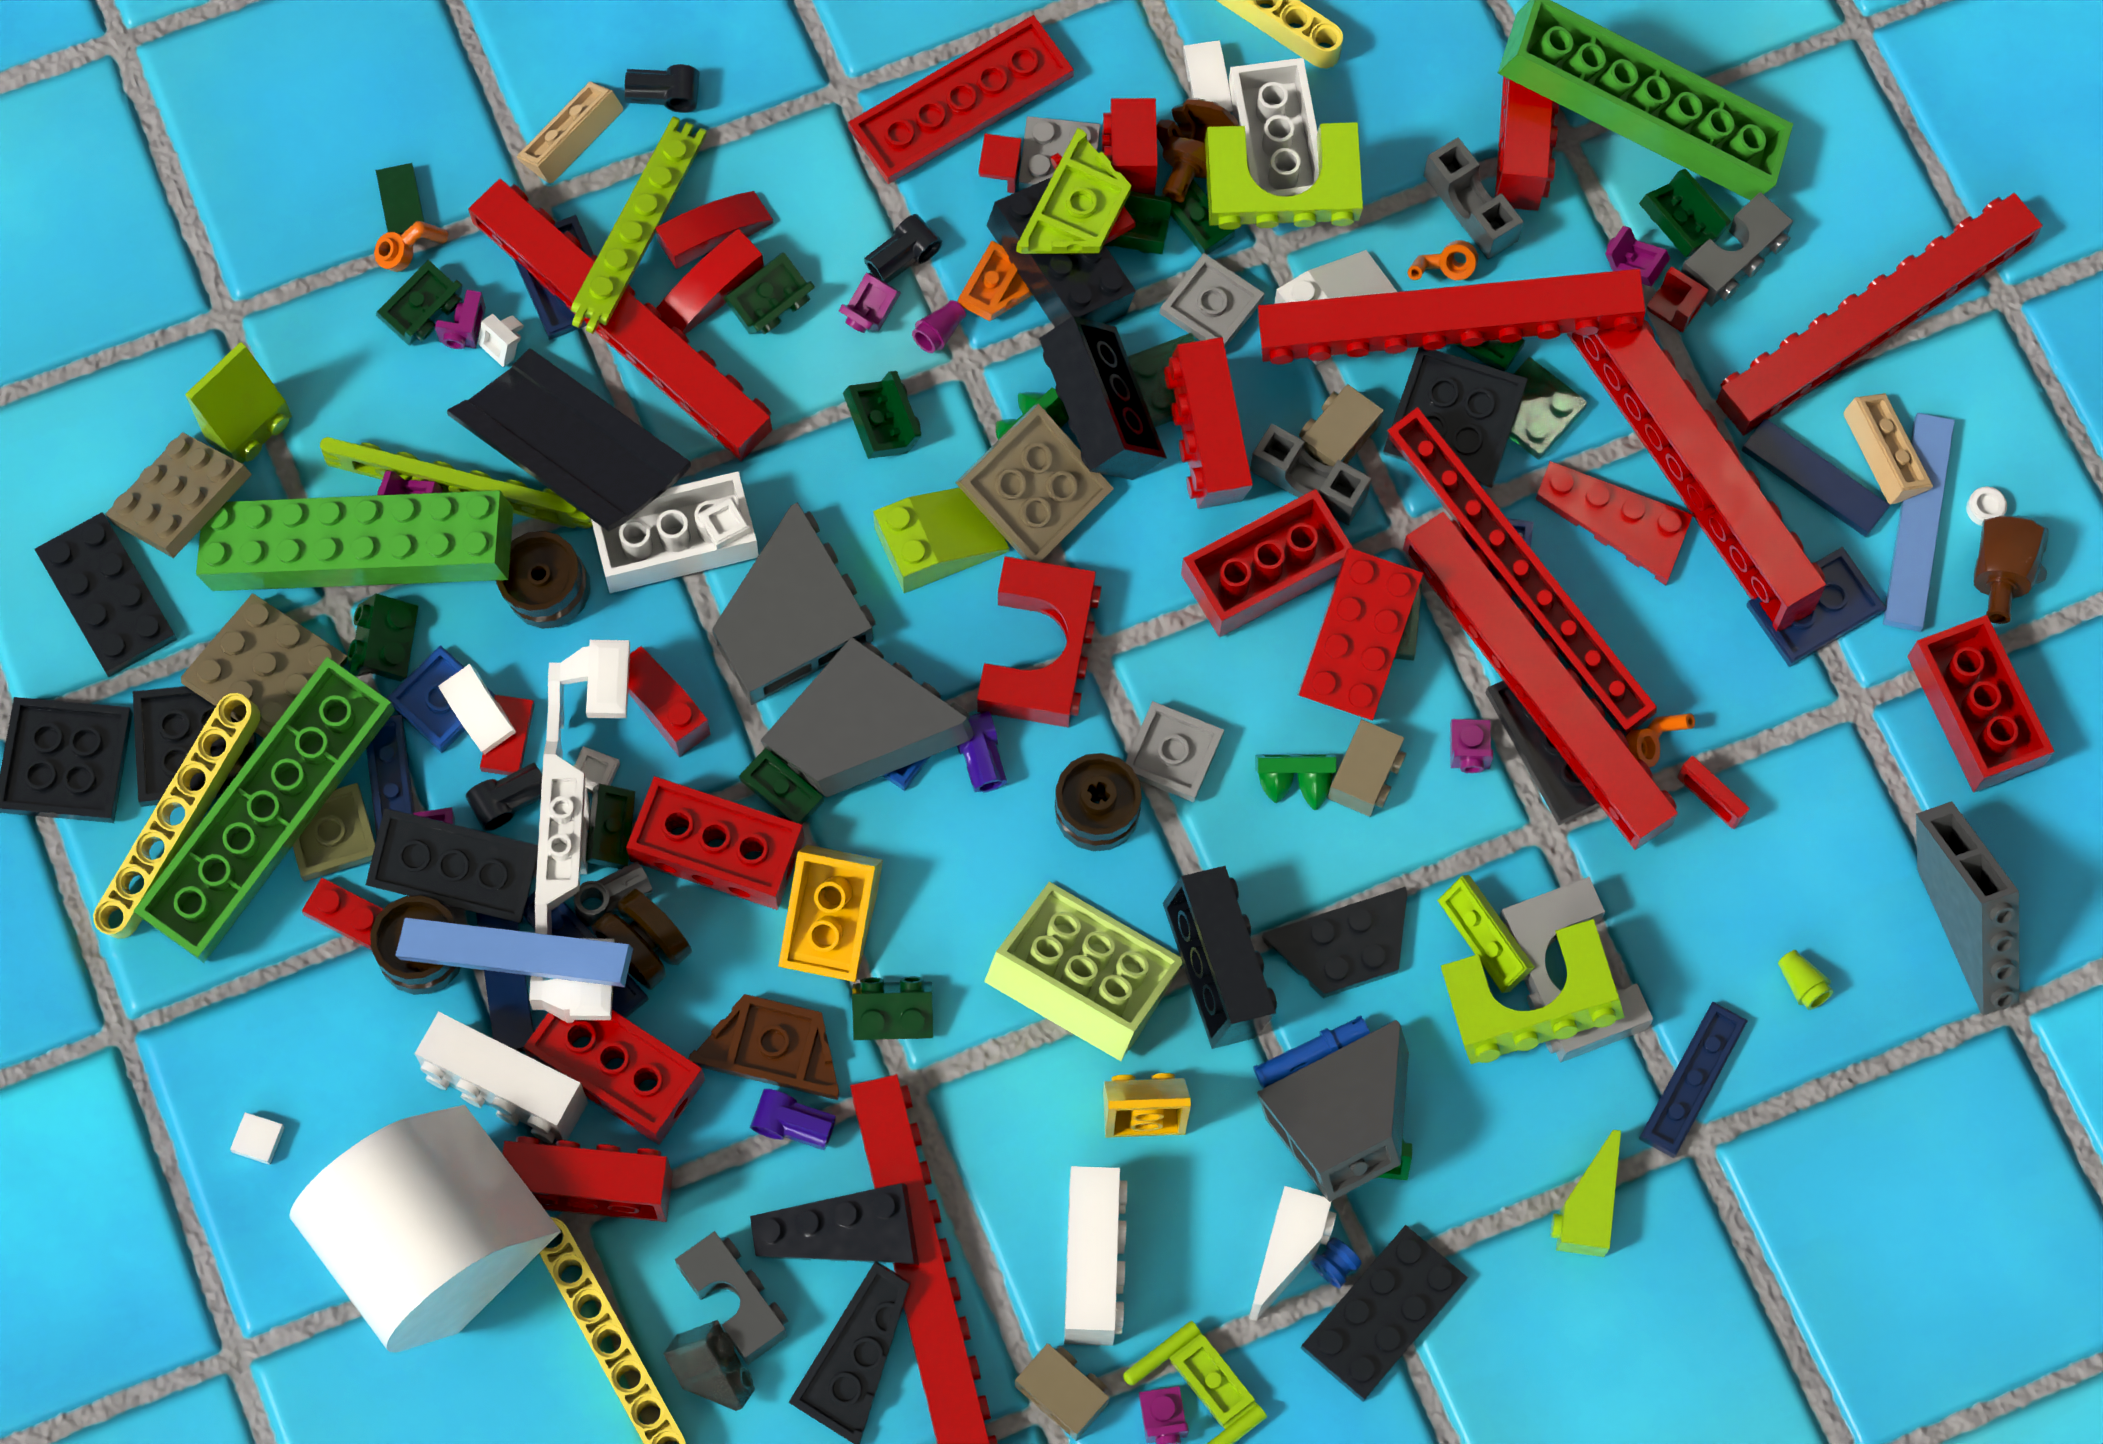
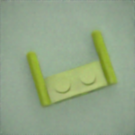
M1189 1321L1123 1374L1124 1381L1128 1385H1135L1167 1359H1170L1172 1365L1221 1427L1225 1429L1207 1444H1234L1267 1418L1264 1410L1255 1402L1253 1396L1207 1338L1201 1334L1193 1321Z

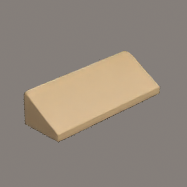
M590 81L518 154L517 159L541 179L551 184L623 111V106L612 90Z
M1886 393L1855 397L1843 414L1887 502L1890 505L1896 504L1930 490L1933 485Z

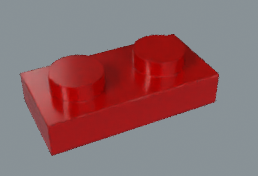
M321 878L303 907L302 913L304 916L371 950L370 931L377 915L383 908Z

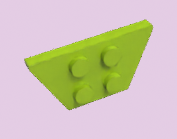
M1077 128L1017 243L1016 252L1021 254L1100 253L1131 193L1132 185L1120 172L1113 169L1111 161L1102 151L1100 153L1097 152L1087 140V134L1082 129Z

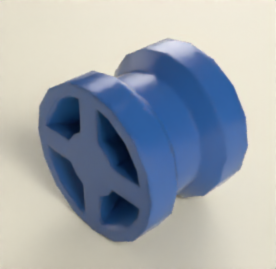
M1335 1237L1328 1241L1323 1254H1316L1310 1261L1313 1268L1327 1282L1339 1289L1345 1284L1346 1275L1350 1271H1356L1362 1265L1361 1260L1353 1250Z

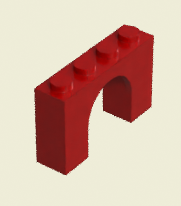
M1004 557L998 588V605L1035 611L1049 616L1062 628L1067 644L1056 661L1037 670H1022L984 663L977 697V712L989 711L992 715L1069 728L1071 715L1078 716L1082 693L1075 692L1077 680H1085L1089 657L1082 656L1084 643L1092 644L1095 621H1089L1090 609H1098L1102 586L1095 585V571Z

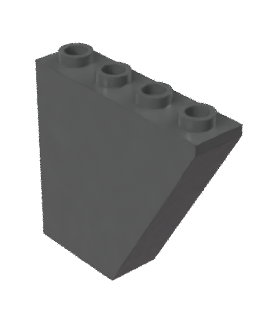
M798 502L790 506L712 628L715 644L751 705L825 667L851 637L862 645L873 641L872 627L876 623L870 610L866 605L861 607L858 605L854 598L857 591L848 574L841 576L835 566L838 563V559L833 548L828 542L825 544L821 543L816 534L820 532L815 518L810 511L804 514Z
M851 637L764 735L761 742L767 750L812 788L827 798L970 741L975 735L968 721L970 715L957 703L953 702L951 705H948L941 700L939 692L930 684L923 682L920 685L912 679L911 673L901 664L895 662L891 665L885 661L883 654L871 643L866 642L862 645Z
M1952 801L1916 813L1917 870L1980 1012L1984 1016L2018 1004V889Z
M1397 1020L1257 1092L1266 1121L1329 1202L1401 1165L1409 1051L1401 1025Z

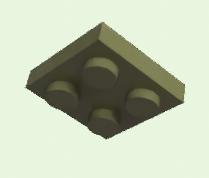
M358 783L335 789L292 845L303 881L372 860L376 843Z

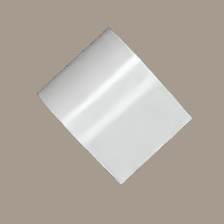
M466 1105L404 1118L374 1132L352 1146L322 1170L305 1187L290 1210L292 1222L389 1352L404 1351L458 1334L561 1232Z

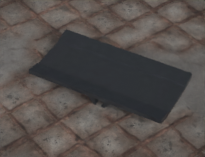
M531 348L512 364L509 370L469 400H464L447 410L448 416L608 532L627 522L674 485L691 467V461Z

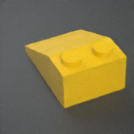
M806 845L798 851L778 967L852 982L857 981L877 898L883 864L882 859L812 845Z
M1159 1073L1152 1075L1150 1080H1135L1133 1075H1116L1111 1078V1081H1104L1105 1138L1185 1135L1191 1107L1185 1078L1175 1079L1174 1074Z

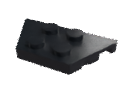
M1402 887L1264 932L1262 939L1268 947L1272 946L1287 960V965L1298 975L1304 976L1308 980L1309 985L1322 998L1395 975L1399 970L1407 889Z

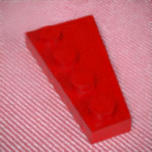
M1551 461L1536 495L1537 501L1573 525L1582 526L1594 534V539L1605 546L1609 544L1624 554L1626 560L1638 568L1642 566L1654 574L1656 580L1666 586L1693 514Z

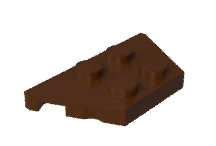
M744 994L732 1007L731 1013L713 1028L711 1035L697 1051L694 1050L689 1055V1060L701 1068L838 1100L839 1089L822 1012Z

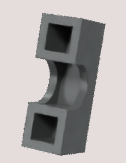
M1459 137L1428 155L1423 176L1486 258L1490 259L1518 242L1524 221L1502 193L1495 198L1488 194L1479 177L1480 164Z
M1760 192L1735 215L1729 230L1739 240L1742 248L1737 251H1727L1709 239L1684 262L1681 272L1709 290L1704 302L1710 307L1721 298L1727 301L1740 286L1738 282L1745 275H1748L1750 278L1753 277L1765 263L1764 258L1771 251L1777 254L1786 246L1791 238L1788 236V232L1793 220Z
M1271 423L1252 453L1250 471L1298 498L1317 489L1334 518L1349 525L1368 495L1371 477L1340 460H1337L1333 467L1316 461L1305 451V441Z
M714 1231L677 1257L675 1263L700 1300L719 1289L730 1290L740 1298V1306L737 1313L722 1324V1328L745 1363L749 1365L787 1337L786 1329L783 1325L788 1322V1319L776 1302L768 1305L761 1296L760 1292L765 1288L752 1269L745 1273L736 1260L741 1255L728 1237L721 1240Z

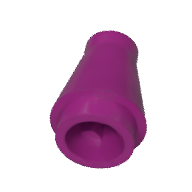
M950 300L945 306L917 321L915 329L912 331L916 344L928 353L942 350L959 323L966 317L964 308L958 302Z

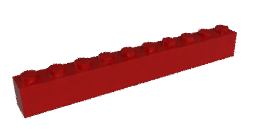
M499 178L468 208L473 224L512 259H515L524 266L530 275L554 296L559 297L566 304V307L571 310L572 304L597 256L592 255L589 257L581 250V243L574 235L568 231L564 234L554 226V219L543 208L540 207L537 210L528 203L527 195L517 185L509 186ZM628 284L608 324L603 325L599 323L595 332L737 459L742 461L772 431L770 410L759 399L755 398L753 401L742 392L744 390L742 385L732 375L727 374L723 376L715 368L717 366L715 361L705 351L700 350L697 353L688 345L689 339L679 328L673 326L670 329L661 321L662 315L652 304L646 302L643 305L634 297L636 295L635 291ZM585 317L584 321L588 324L590 319Z
M2015 192L2004 200L2000 197L1992 200L1982 210L1983 214L1975 219L1971 216L1965 218L1954 228V233L1946 238L1942 235L1938 236L1926 246L1924 253L1918 257L1914 255L1908 256L1896 267L1897 271L1888 277L1885 274L1878 276L1867 286V291L1857 296L1855 293L1849 295L1838 305V310L1828 316L1827 313L1819 315L1809 324V329L1801 335L1797 332L1789 335L1780 343V349L1771 355L1768 352L1759 355L1751 362L1750 369L1741 375L1738 371L1729 375L1720 384L1721 390L1716 403L1741 434L1745 436L1757 428L1765 418L1767 420L2032 244L2043 225Z
M1640 269L1258 305L1263 362L1271 361V363L1277 365L1292 362L1293 359L1300 358L1323 361L1329 359L1331 355L1347 354L1349 357H1362L1368 355L1369 352L1383 350L1390 354L1402 353L1408 348L1415 347L1437 350L1445 347L1446 344L1461 343L1463 346H1477L1488 340L1512 343L1521 340L1522 337L1538 336L1540 339H1552L1562 333L1572 332L1582 336L1592 335L1604 329L1627 332L1636 329L1637 326H1643L1645 316Z
M1418 407L1389 428L1387 432L1391 442L1449 515L1461 525L1468 539L1476 549L1482 552L1491 568L1507 584L1511 593L1531 615L1534 622L1553 643L1557 651L1623 734L1627 736L1631 730L1637 729L1657 713V706L1421 410Z
M1442 512L1406 535L1403 546L1405 554L1418 571L1423 572L1425 580L1505 681L1513 694L1525 707L1632 848L1637 850L1672 826L1678 814L1676 811L1677 806L1672 796L1666 790L1661 791L1652 780L1653 775L1648 765L1641 759L1636 760L1628 749L1629 743L1623 733L1618 729H1612L1605 720V712L1601 705L1594 698L1589 699L1581 689L1582 684L1577 674L1570 668L1566 669L1559 661L1558 652L1553 643L1547 638L1542 639L1535 630V623L1531 615L1524 608L1519 609L1511 599L1512 594L1507 584L1500 578L1496 580L1489 571V564L1482 552L1478 549L1473 550L1465 540L1466 535L1461 525L1454 519L1450 521L1447 515Z
M895 1074L850 1085L874 1189L900 1183L907 1185L919 1265L893 1263L895 1273L911 1282L903 1307L937 1444H998L995 1435L987 1436L984 1421L991 1419L986 1396H977L974 1381L981 1379L976 1356H967L964 1341L971 1340L966 1316H957L954 1302L961 1300L956 1277L948 1278L944 1263L951 1262L950 1251L946 1238L938 1239L935 1224L942 1223L937 1200L928 1199L925 1186L932 1184L927 1161L919 1162L916 1147L922 1146L917 1122L909 1123L906 1109L913 1108L908 1084L900 1086L898 1075Z

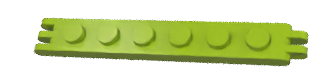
M672 117L572 304L571 311L576 313L572 321L573 326L580 328L585 317L590 320L586 331L594 334L599 323L603 325L608 324L656 233L655 227L661 224L706 138L707 130L700 128L695 138L690 135L694 125L686 122L681 132L676 131L680 125V119Z
M330 437L323 438L320 442L325 462L330 467L383 480L385 471H394L404 480L435 481L443 487L442 493L500 490L513 506V513L570 528L581 527L588 529L593 526L588 516L550 489L538 491L530 489L524 483L516 480H507L506 482L495 480L488 474L477 470L467 473L456 470L450 464L442 461H434L433 464L420 461L412 454L406 452H397V454L385 452L371 443L364 442L357 445Z

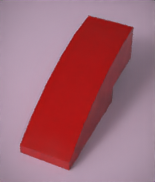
M751 191L699 206L655 227L658 243L674 267L678 269L703 254H708L738 228L748 237L772 224L773 219L756 193Z
M738 228L701 259L656 307L662 315L661 321L670 329L676 326L684 334L688 333L726 304L723 299L724 296L764 267L762 253Z

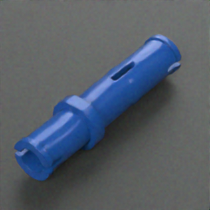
M1357 1016L1356 1019L1333 1030L1325 1028L1319 1031L1320 1036L1262 1064L1253 1066L1255 1075L1262 1088L1264 1089L1370 1034L1362 1016Z

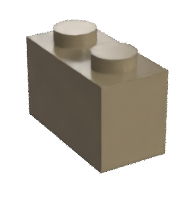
M1347 384L1339 394L1334 391L1326 399L1322 406L1324 412L1316 421L1311 418L1300 431L1299 437L1305 441V451L1316 461L1332 467L1336 464L1337 460L1348 464L1380 426L1384 410Z
M1361 719L1330 786L1328 799L1371 817L1375 806L1383 808L1391 790V786L1386 784L1391 772L1398 775L1407 754L1401 751L1404 737Z
M1047 1343L1015 1379V1388L1077 1441L1108 1406L1110 1397L1105 1394L1108 1388L1094 1374L1089 1373L1087 1377L1075 1367L1077 1360L1066 1349L1058 1346L1055 1350Z

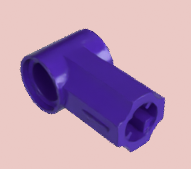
M986 711L970 716L968 721L975 735L970 741L957 745L960 755L963 754L974 792L983 793L997 790L1007 783L996 746L998 745L995 726L990 712Z
M764 1089L750 1128L756 1133L772 1139L783 1140L785 1137L825 1151L833 1132L836 1116L799 1104L796 1099L780 1091Z

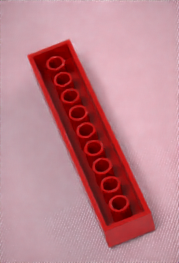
M1644 320L1643 326H1637L1636 329L1627 332L1604 329L1586 336L1578 335L1576 332L1567 333L1750 599L1759 597L1762 600L1759 604L1773 622L1772 626L1776 632H1780L1789 627L1794 621L1798 622L1812 614L1826 586L1823 571L1815 562L1811 563L1803 552L1804 547L1798 535L1793 531H1788L1781 521L1782 515L1777 505L1773 501H1767L1760 491L1761 487L1756 475L1751 470L1746 471L1739 461V454L1734 444L1730 440H1725L1717 430L1718 425L1715 417L1709 410H1703L1696 400L1697 395L1692 384L1687 379L1682 380L1675 370L1676 366L1671 354L1665 349L1661 350L1654 340V332L1649 323Z

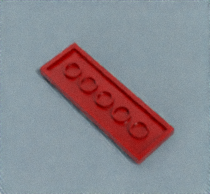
M1032 15L848 122V129L887 184H890L1074 77V69L1036 17Z

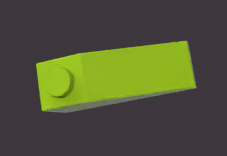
M1612 1130L1564 1203L1560 1214H1553L1550 1236L1551 1238H1557L1556 1251L1605 1257L1609 1251L1620 1148V1130Z

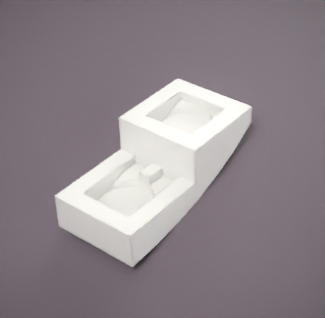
M1220 40L1184 45L1183 52L1187 79L1191 86L1192 98L1216 102L1231 113L1233 107Z
M470 664L438 686L455 715L484 755L516 733L502 707L491 696L477 670Z

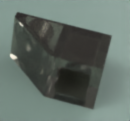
M718 1320L677 1334L663 1353L682 1389L735 1411L742 1409L755 1390L749 1370L742 1366L734 1351L731 1337L723 1331Z

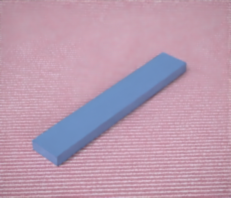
M1917 413L1914 418L1911 444L1933 487L1901 502L1883 625L1921 632L1923 629L1954 420L1922 413Z
M405 918L396 957L405 961L625 987L633 948L629 944Z

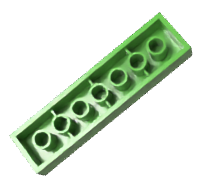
M1529 0L1517 12L1498 70V74L1750 201L1760 192L1764 195L1777 183L1793 123L1551 0Z
M500 490L226 502L200 530L196 575L212 591L508 580L514 508Z
M326 657L133 912L204 963L393 714L395 709L392 703L332 659Z

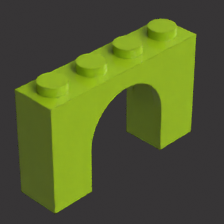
M1358 122L1320 124L1317 133L1319 177L1308 190L1294 196L1273 195L1263 190L1253 180L1247 165L1245 126L1207 127L1205 151L1209 225H1219L1221 229L1231 230L1241 227V224H1256L1259 228H1274L1279 223H1294L1297 227L1314 226L1316 222H1331L1335 226H1347L1353 224L1354 221H1359L1363 210Z
M1594 919L1555 930L1567 968L1566 983L1556 999L1536 1010L1517 1011L1500 1004L1491 994L1479 954L1441 965L1470 1064L1492 1062L1499 1058V1056L1517 1050L1528 1051L1540 1043L1553 1039H1568L1577 1032L1593 1027H1607L1616 1020L1625 1018Z

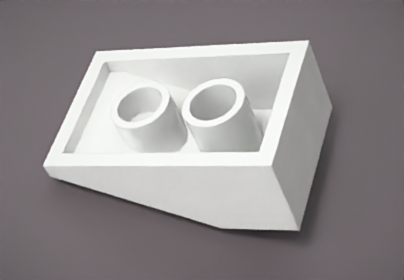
M1367 250L1304 272L1276 290L1274 304L1397 292V290ZM1313 361V362H1314L1315 365H1318V364H1320V363L1323 362V361Z
M1284 1186L1249 1319L1257 1321L1313 1259L1319 1245H1327L1337 1214L1329 1211L1332 1201L1329 1202L1326 1197Z

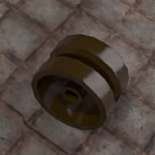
M547 531L527 532L511 541L508 580H496V584L513 612L526 624L542 629L560 627L572 621L586 605L590 595V576L571 544L560 535Z
M1105 753L1086 754L1070 762L1060 774L1055 790L1056 823L1065 838L1077 847L1090 851L1111 850L1126 842L1136 829L1142 801L1140 781L1132 767L1119 757Z
M632 888L618 901L619 912L623 919L616 914L605 913L591 927L598 939H614L615 943L629 944L633 948L628 973L642 986L652 990L666 977L665 968L660 958L668 964L679 965L692 953V949L686 938L669 917L642 892Z
M422 895L405 896L389 903L377 915L370 931L371 950L385 979L398 990L413 995L431 994L446 987L458 975L461 967L405 961L396 957L404 919L412 918L456 923L451 912L439 901Z

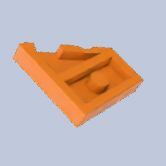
M991 241L957 302L963 308L991 321L1033 296V294L1018 274V269L1014 263L1012 264L1008 259L1009 256L1003 246Z

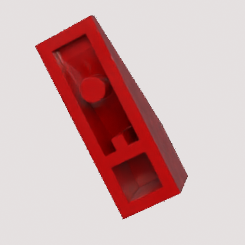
M642 646L630 653L628 693L676 754L681 757L711 735L708 719L685 690Z

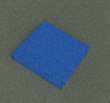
M440 645L386 699L392 703L399 715L402 714V717L442 753L465 731V728L438 686L463 669L464 666ZM488 689V691L490 692L491 696L494 698V697H495V694H494L491 690Z

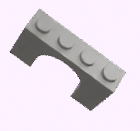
M1590 877L1502 909L1500 913V919L1535 967L1522 980L1525 981L1530 995H1527L1530 1010H1536L1548 1005L1561 993L1551 981L1545 965L1546 950L1552 943L1558 940L1555 930L1594 919L1595 925L1599 924L1605 913ZM1638 984L1617 991L1625 1018L1616 1020L1607 1027H1593L1577 1032L1568 1039L1547 1041L1545 1044L1551 1054L1556 1052L1561 1063L1647 1030L1653 1021V1017Z

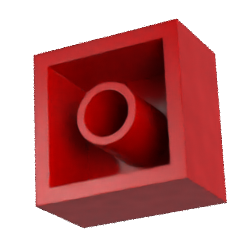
M1111 98L1110 113H1103L1102 152L1111 161L1113 169L1120 172L1132 185L1131 191L1155 195L1158 166L1156 98Z

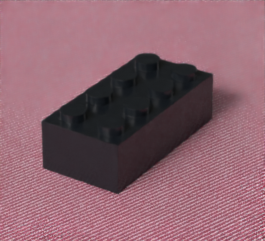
M1051 178L994 202L986 226L998 244L1003 246L1009 256L1008 259L1012 264L1014 263L1018 269V274L1054 327H1057L1072 316L1106 324L1127 314L1136 290L1105 245H1103L1100 253L1021 254L1016 252L1017 243Z
M1072 316L1039 338L1044 351L1043 359L1051 369L1056 382V393L1064 403L1069 416V427L1076 435L1082 450L1081 459L1090 472L1133 480L1167 459L1115 326Z
M1226 866L1181 876L1163 902L1212 1049L1256 1038L1276 1014L1275 1010L1277 1008L1275 994L1270 987L1267 988L1263 976L1264 963L1259 951L1254 950L1250 939V921L1246 914H1242L1237 901L1239 892L1236 881L1232 877L1229 878Z

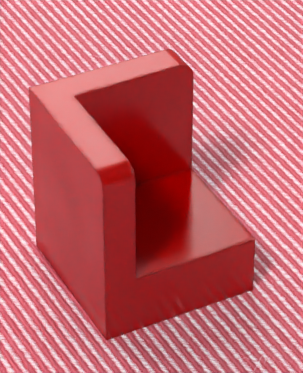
M985 133L979 164V176L1007 180V193H1015L1021 160V138Z
M1670 267L1663 284L1649 301L1647 310L1683 333L1703 306L1709 290L1676 268Z

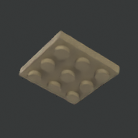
M1039 404L1034 405L955 482L1023 559L1041 562L1114 489L1100 473L1089 471L1081 459V451Z
M182 432L167 445L166 450L151 466L142 471L137 481L115 500L113 506L105 513V516L117 527L174 558L252 474L244 464Z
M252 593L181 676V683L215 706L224 696L230 693L244 695L260 711V721L254 732L265 739L326 657L344 667L347 663V655ZM239 705L232 710L231 717L237 721L243 720L247 713L246 706Z

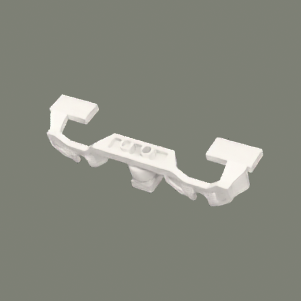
M590 640V646L582 647L561 663H549L547 736L543 755L535 891V933L552 935L551 910L580 891V874L587 875L588 862H586L588 832L584 817L586 778L582 771L563 760L561 746V729H564L565 724L564 685L588 681L587 718H627L630 663L629 640ZM581 938V939H590V940H598V941L615 942L614 939ZM531 976L529 1001L532 1010H546L567 1023H572L574 1020H611L613 986L562 979L550 980V978Z

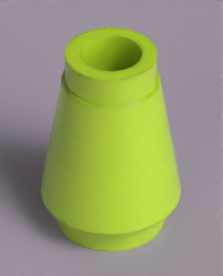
M1797 950L1790 951L1779 960L1778 966L1782 969L1781 971L1799 1005H1805L1808 1010H1812L1822 1005L1833 994V989L1829 986L1831 980L1800 955Z

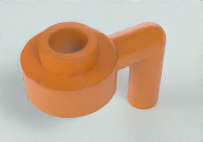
M417 221L402 235L395 232L385 233L376 243L374 250L375 260L384 269L394 272L402 271L410 264L413 258V244L421 237L443 244L448 239V232L443 228Z
M1452 241L1443 249L1441 254L1419 255L1407 273L1410 279L1418 280L1426 270L1441 269L1443 274L1452 280H1464L1476 269L1478 253L1474 246L1466 241ZM1454 254H1464L1466 262L1458 263L1454 258Z
M1691 713L1656 717L1646 729L1631 730L1627 734L1628 749L1636 760L1641 759L1648 767H1653L1660 757L1659 737L1666 731L1693 729L1695 718Z

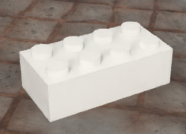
M1304 58L1230 67L1229 89L1233 107L1232 112L1239 126H1245L1247 165L1251 177L1263 190L1277 196H1294L1308 190L1319 177L1318 131Z
M738 471L670 487L623 525L609 532L591 519L609 593L758 558L759 556L757 540ZM732 496L749 524L751 533L717 550L699 521L698 513Z
M439 1011L414 1053L421 1065L420 1070L427 1074L425 1079L429 1083L442 1090H447L451 1086L461 1091L460 1097L471 1105L482 1108L483 1104H486L498 1110L496 1116L514 1126H517L520 1121L533 1128L531 1133L534 1136L550 1144L553 1143L554 1139L557 1141L568 1140L588 1104L580 1082Z
M1071 1166L1064 1344L1113 1346L1115 1334H1122L1124 1302H1116V1294H1123L1125 1261H1117V1254H1124L1126 1221H1120L1118 1218L1119 1214H1125L1127 1181L1120 1180V1168Z

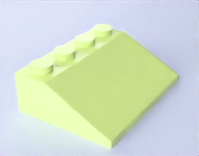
M1048 882L996 951L984 982L1110 1056L1122 1061L1141 1034L1183 963L1178 955L1055 884Z

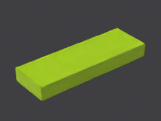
M1462 875L1437 900L1474 954H1479L1482 965L1502 993L1510 992L1535 968L1470 875Z

